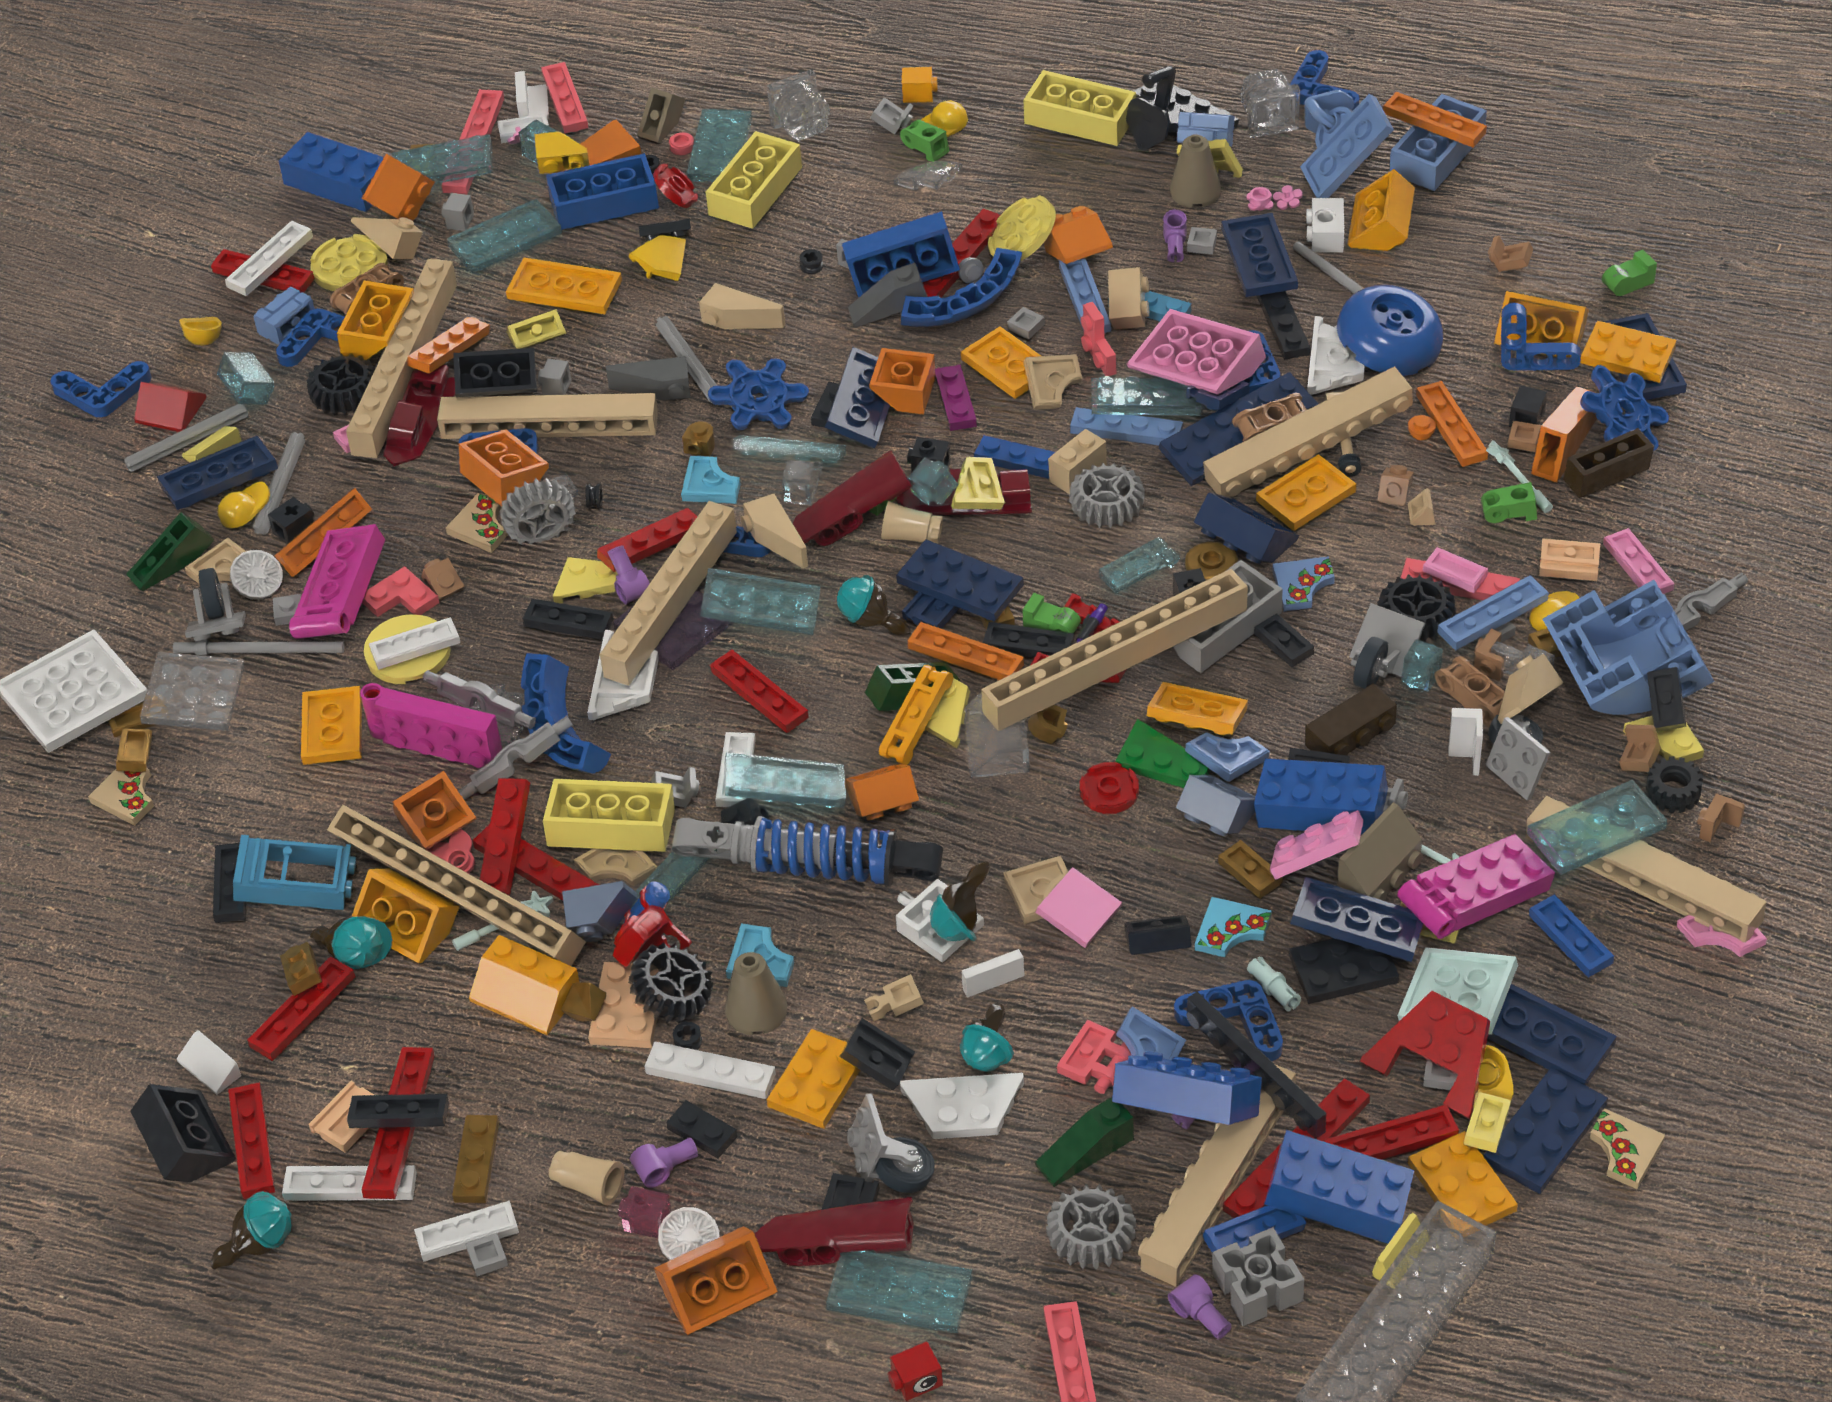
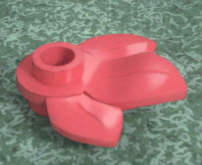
M462 829L450 835L449 843L439 842L426 850L468 874L475 865L474 856L470 852L472 840Z

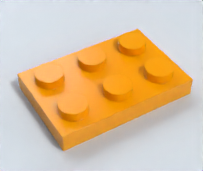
M1597 321L1581 354L1580 363L1593 367L1602 365L1609 371L1625 375L1637 373L1645 380L1660 383L1676 348L1677 340Z
M1001 326L960 352L962 361L1014 399L1029 390L1024 367L1025 358L1041 356Z
M1318 454L1257 492L1256 501L1295 531L1355 493L1357 484Z
M1162 682L1148 704L1146 716L1153 717L1160 722L1184 724V726L1191 729L1203 728L1212 730L1219 735H1233L1247 711L1248 700Z
M360 686L302 692L301 760L303 765L361 759L362 700Z
M811 1029L766 1099L767 1107L824 1129L860 1072V1069L839 1057L847 1042Z
M1465 1131L1408 1156L1409 1167L1414 1170V1174L1460 1238L1517 1212L1518 1203L1478 1148L1464 1145Z

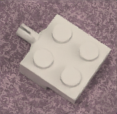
M936 879L916 898L909 895L906 891H903L902 894L900 893L897 901L904 905L905 908L896 915V926L899 933L943 963L969 938L961 941L945 940L932 928L930 923L931 907L937 896L943 894L944 889L948 887L945 883ZM978 913L976 927L973 930L974 934L984 926V918Z

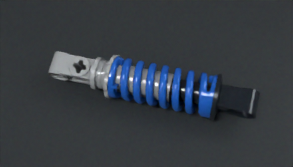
M758 816L754 825H745L742 821L729 824L680 818L676 821L671 848L672 852L684 857L697 856L731 860L733 864H740L741 861L751 864L753 873L776 871L778 874H785L790 868L794 876H800L806 870L807 875L814 878L822 871L826 879H832L838 872V876L842 881L850 880L854 873V877L858 882H865L870 875L871 882L885 885V887H891L894 876L915 878L923 881L939 879L943 856V847L939 844L899 841L896 829L880 831L879 840H882V843H878V830L871 829L869 840L865 842L862 841V829L860 827L854 828L852 840H845L846 827L842 825L838 826L837 834L830 833V825L828 824L821 826V832H814V824L812 822L806 823L804 831L798 830L797 821H791L788 829H782V821L780 819H776L771 823L772 820H768L763 816Z

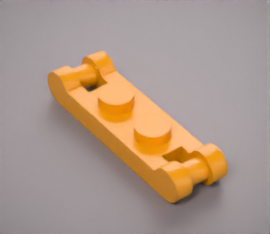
M930 665L922 667L880 744V756L887 759L896 758L898 763L905 765L910 763L913 757V750L945 690H948L953 683L952 673L944 670L938 672L935 667ZM934 682L932 687L928 686V684ZM898 740H903L900 747H897Z

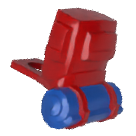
M650 882L640 891V897L632 909H629L624 914V924L614 940L615 949L613 956L626 968L638 958L640 953L646 951L651 945L659 946L664 942L670 948L667 938L663 935L664 933L667 936L672 935L679 940L680 950L687 946L689 948L692 944V941L671 922L664 909L670 898V892L660 882Z

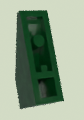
M180 512L126 575L141 591H145L198 559L214 539L199 523Z
M946 662L877 665L864 693L879 711L899 710L924 665L935 667L938 672L943 670L953 674L954 679L958 681L960 679ZM934 682L928 684V686L932 687Z
M1113 1096L1087 1111L1035 1161L1036 1167L1053 1187L1134 1140L1133 1116L1121 1103L1112 1102Z

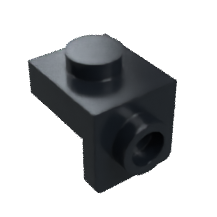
M748 797L722 810L721 823L735 824L736 821H742L745 825H754L758 816H763L769 820V814L764 806L759 805L751 797Z

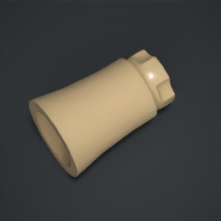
M888 501L883 519L881 539L921 543L927 539L938 544L942 531L943 517L932 516V513L903 507Z
M558 1151L552 1158L549 1168V1178L551 1180L557 1181L563 1187L585 1194L606 1206L611 1205L617 1198L625 1175L624 1165L620 1161L598 1159L576 1152L566 1153Z

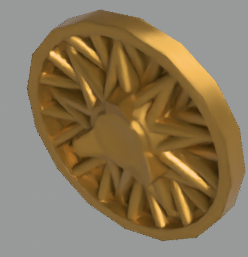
M1204 542L1197 544L1186 554L1185 568L1187 571L1201 568L1206 581L1225 572L1238 562V557L1234 550L1220 542Z

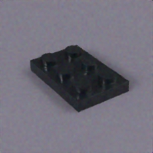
M1335 938L1289 948V958L1308 1004L1399 983V974L1391 955Z

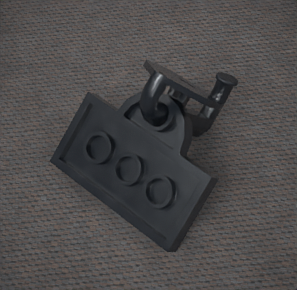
M1166 66L1142 77L1144 86L1133 90L1136 92V98L1132 99L1128 105L1126 122L1138 148L1144 151L1165 141L1168 132H1178L1180 112L1230 115V112L1211 105L1208 100L1200 99L1192 95L1190 91L1173 85L1176 69L1173 66ZM1236 117L1234 121V129L1238 127L1239 119Z

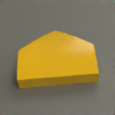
M659 235L632 251L628 257L632 262L637 261L647 272L646 277L648 279L654 274L678 281L682 270L686 240Z

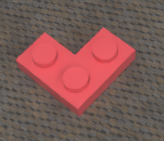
M1093 301L1083 304L1081 325L1084 330V336L1081 337L1082 346L1086 352H1090L1095 366L1101 368L1106 377L1115 375L1116 353L1104 337V317Z
M404 566L366 590L362 604L377 617L399 603L405 606L412 614L422 615L439 604V598L435 592Z

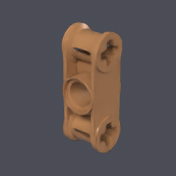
M378 263L372 269L336 289L330 297V305L335 310L343 311L346 316L364 280L403 287L404 277L398 272H392L385 263Z
M1292 393L1282 399L1241 411L1232 419V424L1234 427L1239 428L1244 437V442L1307 409L1302 403L1301 394Z
M1457 656L1453 659L1451 665L1445 669H1438L1435 672L1436 683L1444 692L1450 694L1461 703L1464 708L1482 709L1483 724L1490 727L1492 720L1500 712L1505 691L1471 665L1466 658Z

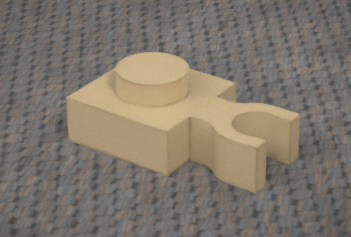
M911 974L883 986L885 994L871 996L864 1000L868 1010L877 1007L869 1011L873 1021L883 1018L891 1010H893L896 1017L924 1004Z

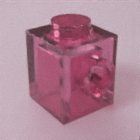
M631 1186L627 1198H622L618 1210V1216L622 1218L624 1231L658 1239V1230L663 1219L672 1212L669 1194Z

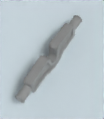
M1739 573L1731 580L1721 578L1705 590L1695 591L1684 596L1679 601L1674 612L1685 631L1698 625L1701 616L1696 608L1711 615L1716 613L1721 607L1737 596L1738 588L1748 583V578L1743 573Z
M427 670L423 675V681L436 686L438 694L453 700L465 708L474 706L478 698L481 712L495 715L497 721L511 727L521 724L528 729H532L535 726V717L522 713L519 704L497 695L492 688L482 682H467L447 672L440 676Z
M566 715L551 726L550 723H546L526 738L510 743L491 762L470 776L472 781L459 789L458 792L464 800L477 791L481 794L485 793L498 784V778H509L514 774L513 761L515 759L522 758L525 762L531 763L543 752L560 741L558 735L574 725Z

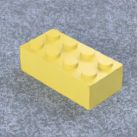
M1043 70L1023 100L1024 124L1118 146L1129 128L1126 122V115L1130 101L1136 98V92Z
M755 131L707 189L708 215L753 229L801 170L800 144Z
M554 779L543 818L546 844L550 847L666 852L675 812L672 784Z

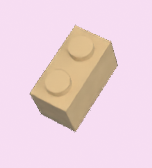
M1140 267L1108 270L1109 320L1113 329L1145 327V317H1149V303L1145 301V293L1149 292L1148 277L1143 276Z
M1084 429L1048 458L1049 482L1070 494L1071 482H1074L1075 475H1081L1082 469L1090 470L1092 464L1096 467H1100L1102 463L1105 466L1107 465L1106 441L1089 430Z

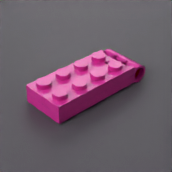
M376 524L328 530L326 532L295 614L289 622V629L293 638L301 639L343 634L350 630V625H353L385 542V538Z
M377 683L367 684L360 691L370 734L376 739H383V743L397 748L417 751L424 755L445 758L451 762L456 761L472 765L475 768L484 767L502 750L495 715L384 688Z
M1513 834L1418 874L1416 880H1409L1401 886L1397 897L1437 938L1442 939L1454 931L1550 890L1555 872L1516 834Z

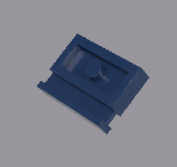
M1241 381L1219 394L1198 389L1191 385L1186 390V398L1195 397L1196 402L1206 405L1208 409L1221 410L1249 394L1250 384Z
M918 592L902 610V618L913 620L915 625L923 622L942 629L960 608Z

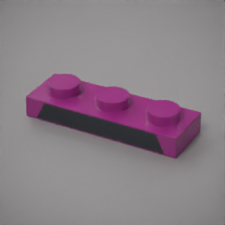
M961 365L936 368L935 380L950 431L977 427L976 416Z

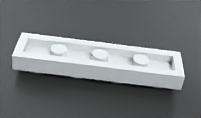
M294 221L289 222L225 279L226 287L244 296H248L313 237L312 230Z
M656 1041L644 1066L646 1074L762 1099L767 1098L776 1075L775 1066Z
M405 1165L396 1199L363 1198L361 1190L368 1166H287L282 1195L284 1201L413 1200L417 1172L415 1165Z

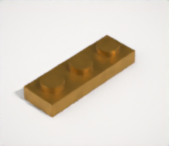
M466 1115L452 1193L454 1203L487 1202L499 1128L498 1115Z

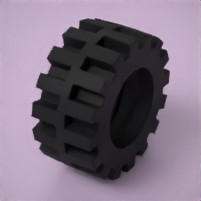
M1675 756L1669 757L1667 761L1665 758L1660 759L1659 764L1655 762L1652 764V768L1649 769L1646 784L1647 798L1651 799L1652 805H1659L1660 810L1669 809V813H1674L1675 810L1683 813L1685 808L1691 810L1694 804H1698L1703 785V775L1700 774L1701 770L1699 767L1694 768L1692 761L1686 763L1685 758L1682 757L1679 760H1675ZM1675 781L1683 784L1685 787L1671 788L1664 783Z

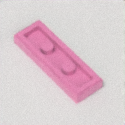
M1629 528L1604 537L1603 545L1638 588L1655 580L1662 594L1673 591L1674 582Z

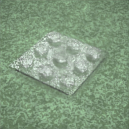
M158 652L140 713L141 723L228 731L244 671V660Z

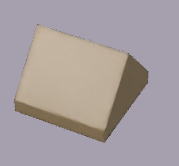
M1426 488L1408 503L1410 524L1413 526L1436 525L1430 489Z

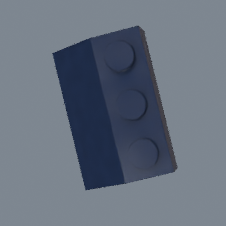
M1208 492L1194 520V523L1202 527L1201 532L1214 539L1219 536L1224 539L1223 545L1234 551H1238L1240 548L1247 552L1245 556L1247 559L1257 564H1261L1262 561L1273 563L1300 536L1234 498Z

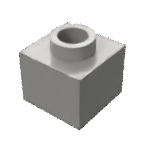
M450 194L447 202L443 204L441 211L442 217L445 218L447 229L467 230L474 216L471 195Z
M547 359L544 368L540 369L538 373V384L542 387L543 395L566 394L572 381L568 361Z

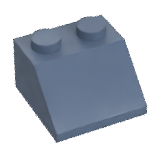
M1189 775L1176 808L1185 812L1184 817L1199 824L1203 821L1211 825L1209 830L1226 836L1227 833H1239L1254 815L1256 796L1213 775Z
M623 881L562 891L566 928L573 931L586 942L602 940L603 935L613 933L624 918V914L638 899L637 892Z

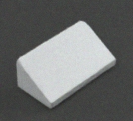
M199 1030L191 1036L177 1057L178 1063L216 1095L241 1077L238 1064Z

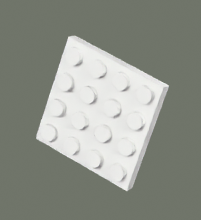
M95 630L82 635L0 680L1 698L48 753L150 698L147 688Z

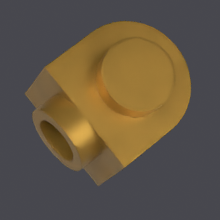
M698 421L687 427L682 436L684 453L694 456H711L715 449L713 427L709 423Z
M1052 705L1033 714L1028 721L1030 732L1036 738L1052 744L1057 738L1061 739L1068 723L1064 722L1067 710L1057 705Z

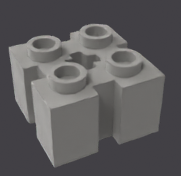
M1273 1227L1250 1236L1248 1246L1240 1248L1238 1243L1235 1242L1213 1252L1212 1274L1224 1295L1231 1292V1307L1242 1326L1267 1317V1308L1273 1305L1281 1311L1303 1302L1304 1278L1292 1258L1285 1261V1246Z

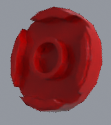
M661 164L657 167L653 177L662 193L680 207H691L698 199V194L693 192L695 187L691 180L678 168H668V164Z
M1103 762L1093 765L1087 770L1084 777L1082 775L1080 779V797L1083 803L1091 810L1102 814H1117L1126 811L1135 804L1139 796V779L1135 772L1130 768L1129 770L1123 768L1122 764L1116 762Z

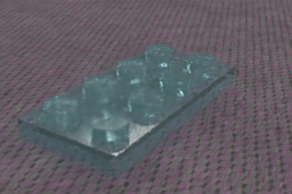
M702 109L687 170V177L691 182H714L747 142L752 121L751 111Z
M490 134L476 135L461 140H450L445 143L425 145L409 150L403 149L392 153L393 158L434 181V184L493 173Z
M534 199L447 238L448 247L473 274L561 234L562 229L561 225L537 199Z
M1109 376L1091 378L1092 414L1201 416L1202 404L1196 402L1195 397L1186 398V390L1190 386L1161 377H1154L1152 379L1135 376L1126 378H1111Z
M708 568L700 617L813 635L821 586Z
M726 752L724 761L725 796L737 799H762L767 802H792L797 805H822L827 808H844L845 806L844 764Z
M1630 780L1528 825L1527 834L1559 874L1562 875L1666 829L1667 819L1633 780Z
M869 1251L841 1252L826 1300V1309L828 1311L958 1334L973 1277L972 1269Z

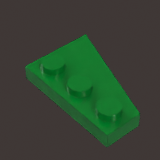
M1139 719L1136 720L1116 759V763L1122 764V767L1127 770L1130 768L1137 775L1181 788L1185 787L1189 775H1209L1210 769L1185 752L1184 747Z

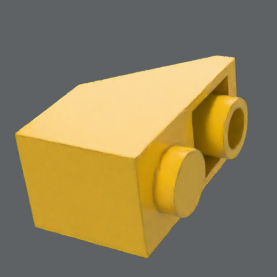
M562 132L534 134L539 174H551L590 165L587 148Z

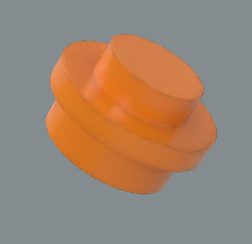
M1425 415L1414 416L1408 422V430L1411 436L1417 440L1429 439L1436 429L1435 421Z

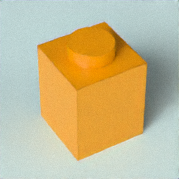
M932 67L902 68L903 103L933 102V92H938L937 77L932 76Z

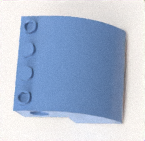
M1655 580L1648 582L1607 606L1603 605L1596 591L1593 590L1543 618L1545 625L1592 710L1612 715H1629L1651 711L1647 672L1677 667L1683 698L1715 682L1665 594H1662Z

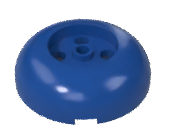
M1374 285L1364 288L1353 294L1345 302L1337 319V333L1344 348L1349 347L1357 355L1355 359L1358 362L1381 373L1395 366L1402 376L1417 374L1418 370L1427 366L1431 367L1442 349L1443 327L1438 314L1424 298L1403 287Z

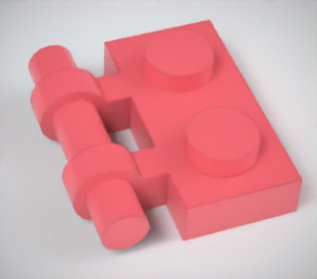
M1087 1020L1057 1064V1073L1084 1085L1093 1076L1098 1079L1094 1085L1095 1091L1104 1094L1109 1087L1114 1086L1115 1063L1128 1060V1056H1131V1053L1124 1042L1121 1046L1114 1043L1116 1040L1115 1031ZM1105 1055L1112 1058L1108 1066L1100 1064Z

